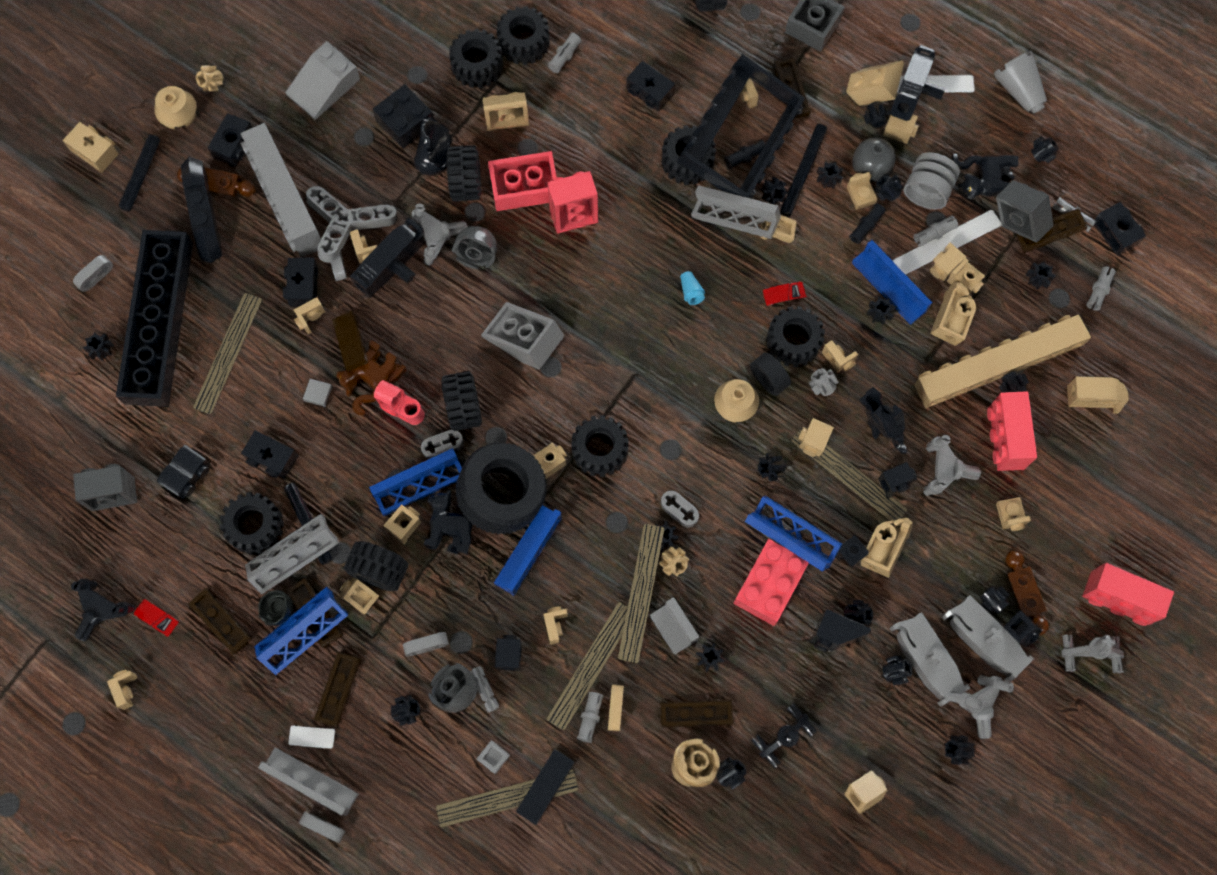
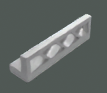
M699 185L695 191L698 201L691 214L692 218L772 239L781 218L777 205ZM702 205L710 206L713 210L707 214L699 213ZM729 211L732 216L727 219H721L718 214ZM748 216L751 217L752 221L744 225L740 224L737 219ZM764 221L771 222L768 231L759 229L758 224Z
M322 514L318 515L245 564L248 581L263 594L337 545L338 539L329 530L326 518Z
M274 748L267 762H261L258 767L343 816L348 815L359 795L278 748Z

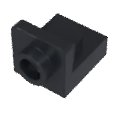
M854 535L843 543L836 555V559L841 561L844 558L849 566L853 567L865 558L869 551L857 536Z

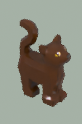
M373 340L369 343V350L366 353L367 364L349 372L347 370L338 371L336 375L340 385L346 390L348 397L351 396L359 380H363L373 389L372 394L360 395L353 401L352 409L358 415H365L366 413L361 407L362 403L376 401L374 392L382 380L393 384L406 372L404 365L398 363L395 365L397 358L390 352L385 356V363L382 365L378 364L376 361L381 355L380 345Z

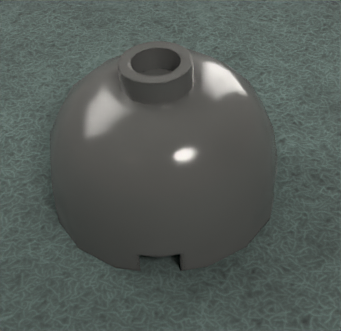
M878 137L868 138L862 141L854 151L852 158L853 169L855 172L857 171L862 174L870 172V181H878L879 178L889 175L893 171L896 161L895 150L885 139Z
M470 226L463 229L457 235L452 251L457 255L456 259L466 267L479 269L478 265L487 268L494 263L497 243L493 234L487 229L479 226Z
M455 663L456 665L453 666L446 665L441 668L430 684L433 687L432 694L429 692L431 702L446 712L465 710L471 705L477 693V682L474 675L459 663Z

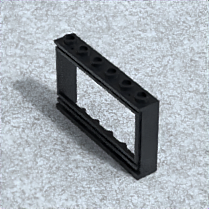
M742 54L734 62L676 162L680 165L683 164L723 192L752 199L756 193L754 189L756 184H760L766 175L764 173L765 168L769 167L775 159L773 155L775 150L778 151L785 141L783 139L784 134H788L794 125L792 122L793 118L798 117L803 109L801 104L805 97ZM748 79H751L787 106L739 188L702 163L701 160Z

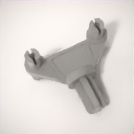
M417 204L412 211L411 218L424 230V237L428 246L424 251V261L426 265H432L433 260L437 258L445 241L449 240L450 236L458 235L463 229L467 228V224L465 221L448 224L446 221L440 222V220L424 211L423 204Z
M948 435L937 436L931 440V443L926 445L928 446L926 447L928 452L936 451L935 480L923 488V493L927 496L941 493L951 482L959 480L961 477L978 480L981 475L979 467L963 464L962 460L957 459L948 446L949 440H951Z
M1072 635L1062 636L1064 649L1061 650V654L1065 658L1067 672L1069 670L1070 672L1076 671V656L1094 657L1096 659L1109 657V659H1112L1113 673L1123 672L1122 658H1124V652L1120 650L1118 636L1116 638L1109 635L1097 637L1089 645L1073 648Z
M981 675L978 677V684L987 687L973 695L966 692L959 694L951 691L948 695V700L959 703L962 708L972 713V717L977 721L979 738L989 739L992 736L990 719L994 717L993 704L1000 690L1011 693L1014 685L1011 682L1002 681L1001 677Z

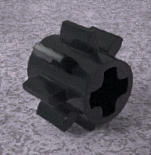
M877 101L866 107L867 110H865V115H863L866 125L871 124L873 128H880L888 123L889 115H891L888 105L884 106L883 103Z
M1040 136L1033 141L1034 148L1031 149V153L1038 162L1046 161L1049 163L1057 158L1056 151L1059 148L1053 138H1043V136Z
M825 162L823 168L818 167L817 174L819 176L817 177V182H821L824 189L826 187L835 189L836 182H842L843 177L840 175L843 168H839L836 162Z
M884 175L876 182L877 187L875 190L877 192L876 195L881 201L886 198L888 201H894L901 195V188L903 186L896 175L892 178L889 175Z
M773 177L772 181L764 180L765 183L760 188L764 194L761 199L773 205L779 201L783 202L785 195L788 194L784 188L786 183L781 180L779 181L776 177Z
M1045 261L1039 265L1034 262L1030 267L1031 270H1028L1026 276L1029 277L1028 285L1032 284L1036 287V290L1041 286L1048 288L1051 284L1050 281H1053L1056 276L1052 274L1053 266L1045 264Z
M878 296L876 303L870 301L868 306L871 309L867 311V315H871L872 323L876 321L884 325L886 319L892 320L894 315L891 312L894 311L895 306H891L889 298L886 300Z
M94 332L93 336L85 338L87 346L83 347V349L89 353L88 356L92 360L97 356L103 361L105 357L112 355L110 347H113L114 344L108 341L109 337L105 333L100 337Z
M1013 371L1001 378L1003 383H1001L1002 385L999 388L1002 393L1027 391L1026 384L1029 381L1025 374L1021 375L1017 371Z
M775 452L766 453V457L759 458L758 471L762 475L761 478L768 477L770 482L784 476L786 464L782 459V455L776 456Z
M667 521L664 522V525L660 526L664 528L663 535L668 534V540L662 538L661 551L664 550V547H673L672 540H678V536L673 535L676 527L670 528L667 526Z
M992 585L980 596L983 600L980 605L988 613L993 611L995 614H998L1009 604L1006 597L1010 594L1002 586L996 589Z
M853 600V604L846 606L844 617L862 625H869L873 620V610L869 607L868 603H864V600Z
M715 643L709 648L703 644V653L696 652V656L701 658L697 666L703 665L706 667L705 673L709 671V668H713L717 672L719 670L717 663L724 664L725 662L724 659L720 658L724 650L718 651L715 649ZM709 653H713V658L716 659L711 663H708L707 658L704 657L708 656Z
M901 655L886 658L888 664L883 665L882 668L885 679L888 682L892 681L893 685L908 683L907 677L912 675V666L909 660L902 659Z
M411 695L395 698L396 705L390 707L392 718L399 722L400 726L417 722L415 716L420 714L418 701L413 699Z
M951 735V740L945 743V757L952 758L951 764L968 765V760L975 757L974 743L968 742V736Z
M728 757L720 763L716 777L722 786H730L733 790L746 781L743 777L746 775V768L740 760H732L731 757Z

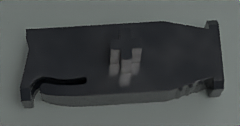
M923 45L916 47L890 112L893 117L904 121L911 120L921 93L939 100L942 99L946 88L926 82L936 55L934 49Z
M407 218L405 223L394 229L365 258L356 271L350 275L353 285L370 299L395 274L407 284L412 282L416 274L404 264L425 244L423 241L424 230L411 218ZM410 225L417 229L416 233L409 228Z

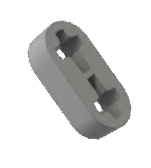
M340 252L337 259L331 262L336 281L347 279L342 253Z
M104 255L97 256L74 277V285L82 292L90 290L111 271L113 263Z
M448 430L425 439L422 442L421 451L427 459L433 458L452 448L454 452H457L463 447V437L459 431ZM451 436L458 439L454 446L451 443H447L450 441ZM433 444L436 447L434 453L426 451L429 449L428 445Z
M667 491L661 497V507L666 513L684 527L690 528L697 524L699 512L691 503L675 491ZM674 497L676 499L675 504L679 508L677 509L674 505L667 506L666 498L672 499ZM681 510H683L687 514L692 512V518L694 520L692 521L688 519L687 521H685V515L681 512Z
M441 632L408 641L403 644L405 656L408 657L445 647L449 643L446 632Z
M305 811L299 821V824L339 843L345 833V830Z

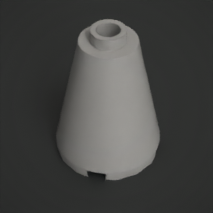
M1029 51L1028 54L1024 53L1006 63L1005 70L1002 72L998 69L994 73L995 78L1027 112L1032 111L1036 113L1045 107L1044 103L1047 99L1032 51Z

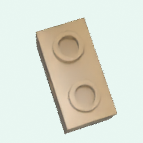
M81 122L63 139V142L70 151L100 172H103L119 154L114 148L115 143L107 136L101 137L91 125L85 126Z

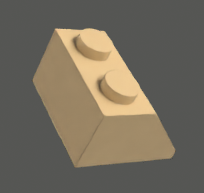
M898 61L868 67L852 73L846 93L859 106L877 101L883 102L896 99L904 62Z
M513 92L502 96L491 95L483 98L487 131L529 125L525 92Z

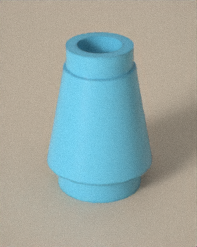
M691 271L683 273L680 278L684 300L689 305L701 303L705 299L704 289Z

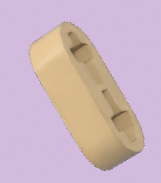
M612 685L608 730L620 731L624 689L622 685Z

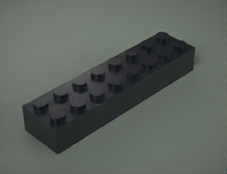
M142 230L116 397L124 405L169 407L193 249V241L187 232Z

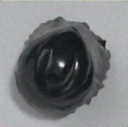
M430 117L423 119L421 122L420 139L414 157V165L423 175L438 176L447 168V150L451 147L452 136L445 125Z

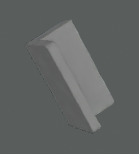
M674 597L668 600L665 606L650 615V618L673 654L679 653L698 641V634Z

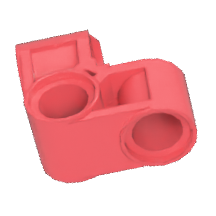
M382 380L377 385L374 398L382 410L411 425H418L424 420L425 413L417 400L407 396L404 390L385 380ZM417 409L415 414L408 415L410 410Z

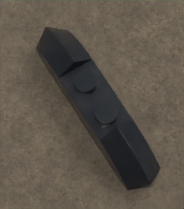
M189 156L181 165V177L193 236L201 261L212 263L222 256V247L206 171L202 161Z

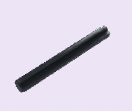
M818 123L814 129L781 207L780 213L787 217L791 216L826 133L827 127L821 123Z

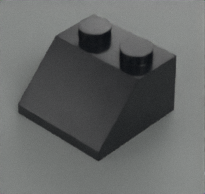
M826 609L818 620L810 643H813L814 648L821 652H832L861 641L870 633L871 628Z

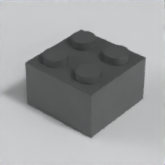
M800 0L788 18L785 33L821 52L839 25L845 7L833 0Z
M1013 180L996 196L1002 227L1037 243L1054 226L1049 195L1045 192L1035 190L1026 184Z
M108 464L103 469L97 470L86 468L81 470V473L73 474L75 499L90 511L137 503L135 477L118 464Z

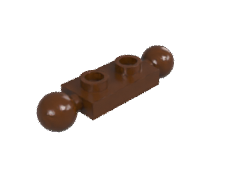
M181 168L177 171V178L180 182H182ZM205 168L210 192L236 197L237 190L245 197H250L255 193L256 187L251 180L246 179L239 182L240 176L237 174Z
M1016 550L1010 551L1005 557V562L1014 572L1007 575L1019 608L1043 630L1039 635H1044L1049 630V623L1040 614L1047 612L1031 567L1023 569V554Z

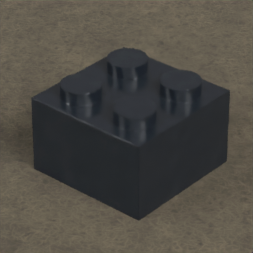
M406 84L372 109L376 122L402 149L420 137V125L423 119L428 117L434 119L432 111Z

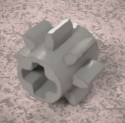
M818 369L811 375L812 381L809 384L815 395L821 393L823 396H828L836 390L835 384L839 381L831 369L828 371Z

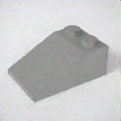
M326 41L309 57L285 93L316 120L360 80L356 66Z
M506 302L481 336L522 363L540 370L563 339L564 334L555 320Z

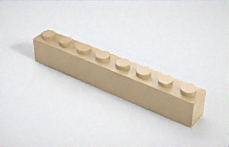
M1079 314L1073 317L1067 315L1059 319L1056 324L1051 325L1047 323L1042 325L1036 332H1024L1016 340H1004L998 344V347L993 349L986 347L973 357L966 355L953 365L946 363L933 373L926 371L918 376L919 378L914 386L925 408H929L1001 379L1010 372L1021 371L1081 347L1088 342L1091 336Z

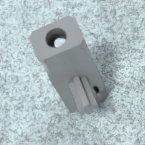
M970 595L960 605L949 610L941 617L943 620L953 617L949 622L956 634L990 667L1007 676L1004 679L1006 682L1013 681L1034 659L1031 655L1027 656L1019 643Z
M922 612L912 619L898 622L889 628L891 632L894 630L900 631L896 635L902 651L924 685L940 700L937 702L939 707L949 702L948 695L951 691L962 694L970 689L968 684L964 686L957 665Z

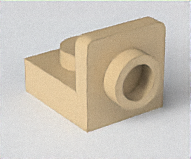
M748 79L740 93L742 101L747 103L749 109L757 106L759 96L751 79Z
M870 172L864 174L857 173L848 182L847 190L856 210L875 204L878 200L869 182L871 178Z
M781 215L772 237L787 243L794 241L797 221ZM762 222L760 229L768 231L771 222Z
M357 229L350 231V236L360 264L377 245L368 247L365 236L360 237Z
M316 297L294 309L297 315L294 320L300 330L305 329L307 334L312 333L306 322L317 320L325 313L319 299Z
M833 341L825 344L822 351L837 373L843 369L848 371L855 366V361L858 357V353L855 351L845 358L843 349L839 345H835Z
M1020 497L996 503L1003 529L1011 528V531L1022 530L1031 521L1030 516H1025Z
M356 578L346 580L340 588L341 593L339 595L340 598L347 601L364 615L379 597V595Z
M561 607L550 608L547 610L548 613L544 614L550 645L559 643V636L563 635L560 622L555 623L557 619L568 617L567 609H561Z
M123 670L114 674V678L108 680L107 683L116 706L125 710L133 706L131 701L133 698L132 691L125 684L137 679V675L131 671Z

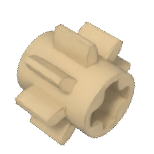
M201 66L202 71H199L196 75L197 84L203 87V91H218V86L222 85L223 82L222 73L216 70V66Z
M672 546L670 549L665 550L659 562L663 567L662 571L669 576L672 573L676 576L683 573L689 561V558L685 556L686 552L680 547L675 550Z

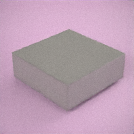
M310 379L303 397L304 402L326 407L332 385Z
M491 740L477 760L496 775L511 755Z

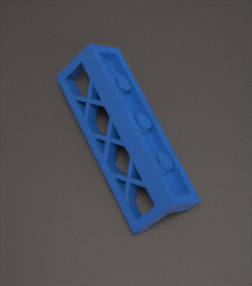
M873 240L868 242L865 250L853 259L852 264L886 300L890 299V304L895 306V309L910 325L928 311L932 302Z
M452 448L369 488L382 515L386 516L396 511L401 504L405 507L456 483L459 474L452 478L443 476L445 469L455 464L460 474L462 467ZM430 475L438 478L436 485L431 488L423 486L425 478ZM409 485L418 487L414 496L406 497L402 495L405 487ZM387 495L397 497L394 505L385 509L381 498Z
M767 496L762 497L755 512L750 513L745 520L747 524L821 571L830 568L843 545ZM766 504L773 508L775 517L768 518L761 514ZM781 518H790L794 529L786 530L783 528ZM800 530H809L814 541L807 543L802 540ZM821 542H828L834 546L830 556L821 551Z
M543 505L541 506L494 582L496 586L513 596L516 594L562 519L560 511L557 509L552 511Z
M326 587L289 617L287 621L254 646L256 658L277 675L346 618L348 612L335 600L333 592ZM332 606L339 612L334 618H324L325 612ZM311 624H320V628L316 633H306V628ZM292 639H302L301 645L298 648H288V643ZM274 654H283V660L276 666L268 660Z

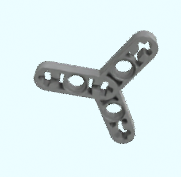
M314 186L306 192L308 205L329 222L317 247L318 257L323 262H333L337 259L350 231L391 226L397 221L396 209L391 205L346 209L321 187ZM326 207L335 208V210L333 211H326L324 209ZM369 216L371 219L364 221L360 217ZM335 233L341 235V237L336 239L330 236Z

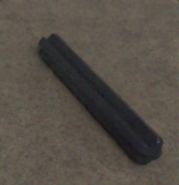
M153 134L147 136L119 203L120 209L129 212L133 207L159 145L160 139L158 136Z
M295 483L286 485L284 491L303 526L313 518ZM329 550L317 557L322 565L332 561Z

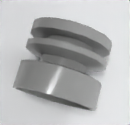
M931 152L922 153L918 156L912 174L909 175L905 184L904 193L906 197L921 207L934 210L942 209L946 206L952 188H954L959 177V167L953 160L944 155Z

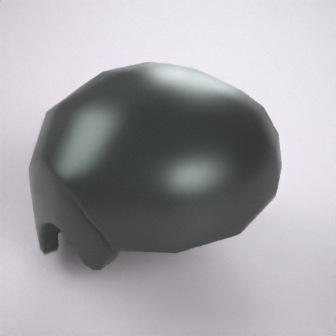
M280 590L267 592L261 597L258 604V617L265 622V625L283 624L293 613L291 598Z

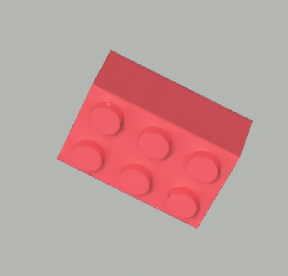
M552 151L488 161L496 211L549 203L547 182L557 178Z
M590 171L576 172L572 176L565 178L557 177L547 182L550 213L557 234L598 223V194Z
M1028 391L1000 393L987 409V418L991 421L992 425L990 440L994 442L995 451H993V462L997 464V471L1025 470L1037 458Z
M768 539L733 604L775 626L809 563L785 547Z
M1105 563L1091 571L1082 597L1088 599V602L1098 607L1105 606L1111 609L1110 611L1115 615H1126L1133 618V622L1136 624L1147 626L1166 618L1174 591Z

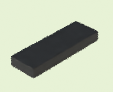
M554 749L516 810V813L537 825L575 762Z

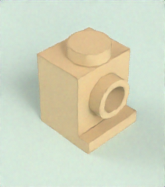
M950 242L944 251H941L933 259L935 264L930 268V272L936 278L945 281L966 256Z
M965 258L951 273L947 282L950 284L960 282L968 289L969 295L972 292L976 294L984 285L982 280L985 275L968 263L969 260Z
M553 442L535 455L533 454L544 470L545 479L566 465L564 458L567 455L560 445L556 447ZM549 455L554 456V459L551 461H548L545 458Z
M401 504L384 524V527L390 534L405 544L410 535L421 524L418 518L420 514L411 506L406 508ZM404 521H408L409 524L405 528H403L401 526Z

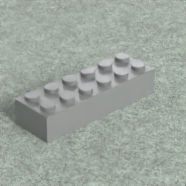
M265 123L242 132L241 135L244 141L241 142V145L292 251H298L301 258L318 251L317 247L321 238Z

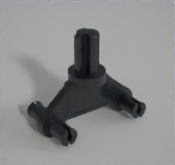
M87 578L74 581L71 584V589L75 592L78 591L83 609L81 614L83 620L75 636L84 642L89 639L97 624H101L102 621L127 616L135 611V605H132V603L119 602L115 604L95 592L97 582Z
M792 703L791 707L788 706L786 710L796 720L792 725L780 727L777 732V738L767 745L759 734L751 739L759 749V755L762 758L765 757L774 769L782 762L772 751L782 745L785 747L796 745L799 741L798 731L801 727L809 737L817 732L808 721V715L806 713L802 714L795 703Z

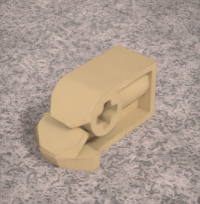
M960 282L951 284L944 293L942 305L930 333L954 346L965 340L976 311L975 301L969 295L968 289Z
M1076 376L1067 385L1068 407L1113 408V414H1118L1129 400L1128 391L1124 383H1121L1116 378Z
M900 518L896 521L891 520L879 524L866 549L869 551V554L861 560V566L889 578L910 535L913 522L908 518ZM886 534L890 535V537H887L886 540L882 539V536L885 537Z

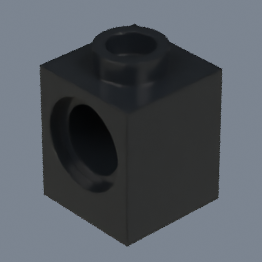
M503 635L502 639L497 638L495 668L497 670L520 671L521 639H517L515 635Z

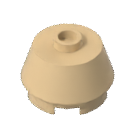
M168 86L157 93L154 112L160 123L170 129H175L174 127L183 125L187 127L194 121L197 106L194 97L190 93L176 86Z
M734 379L723 383L717 389L714 402L717 411L724 419L730 422H742L748 420L756 413L759 406V396L756 389L750 383Z
M692 739L684 741L675 750L671 768L675 779L682 785L704 787L709 785L716 777L717 769L720 766L719 757L715 749L711 750L706 744L702 743L704 740Z

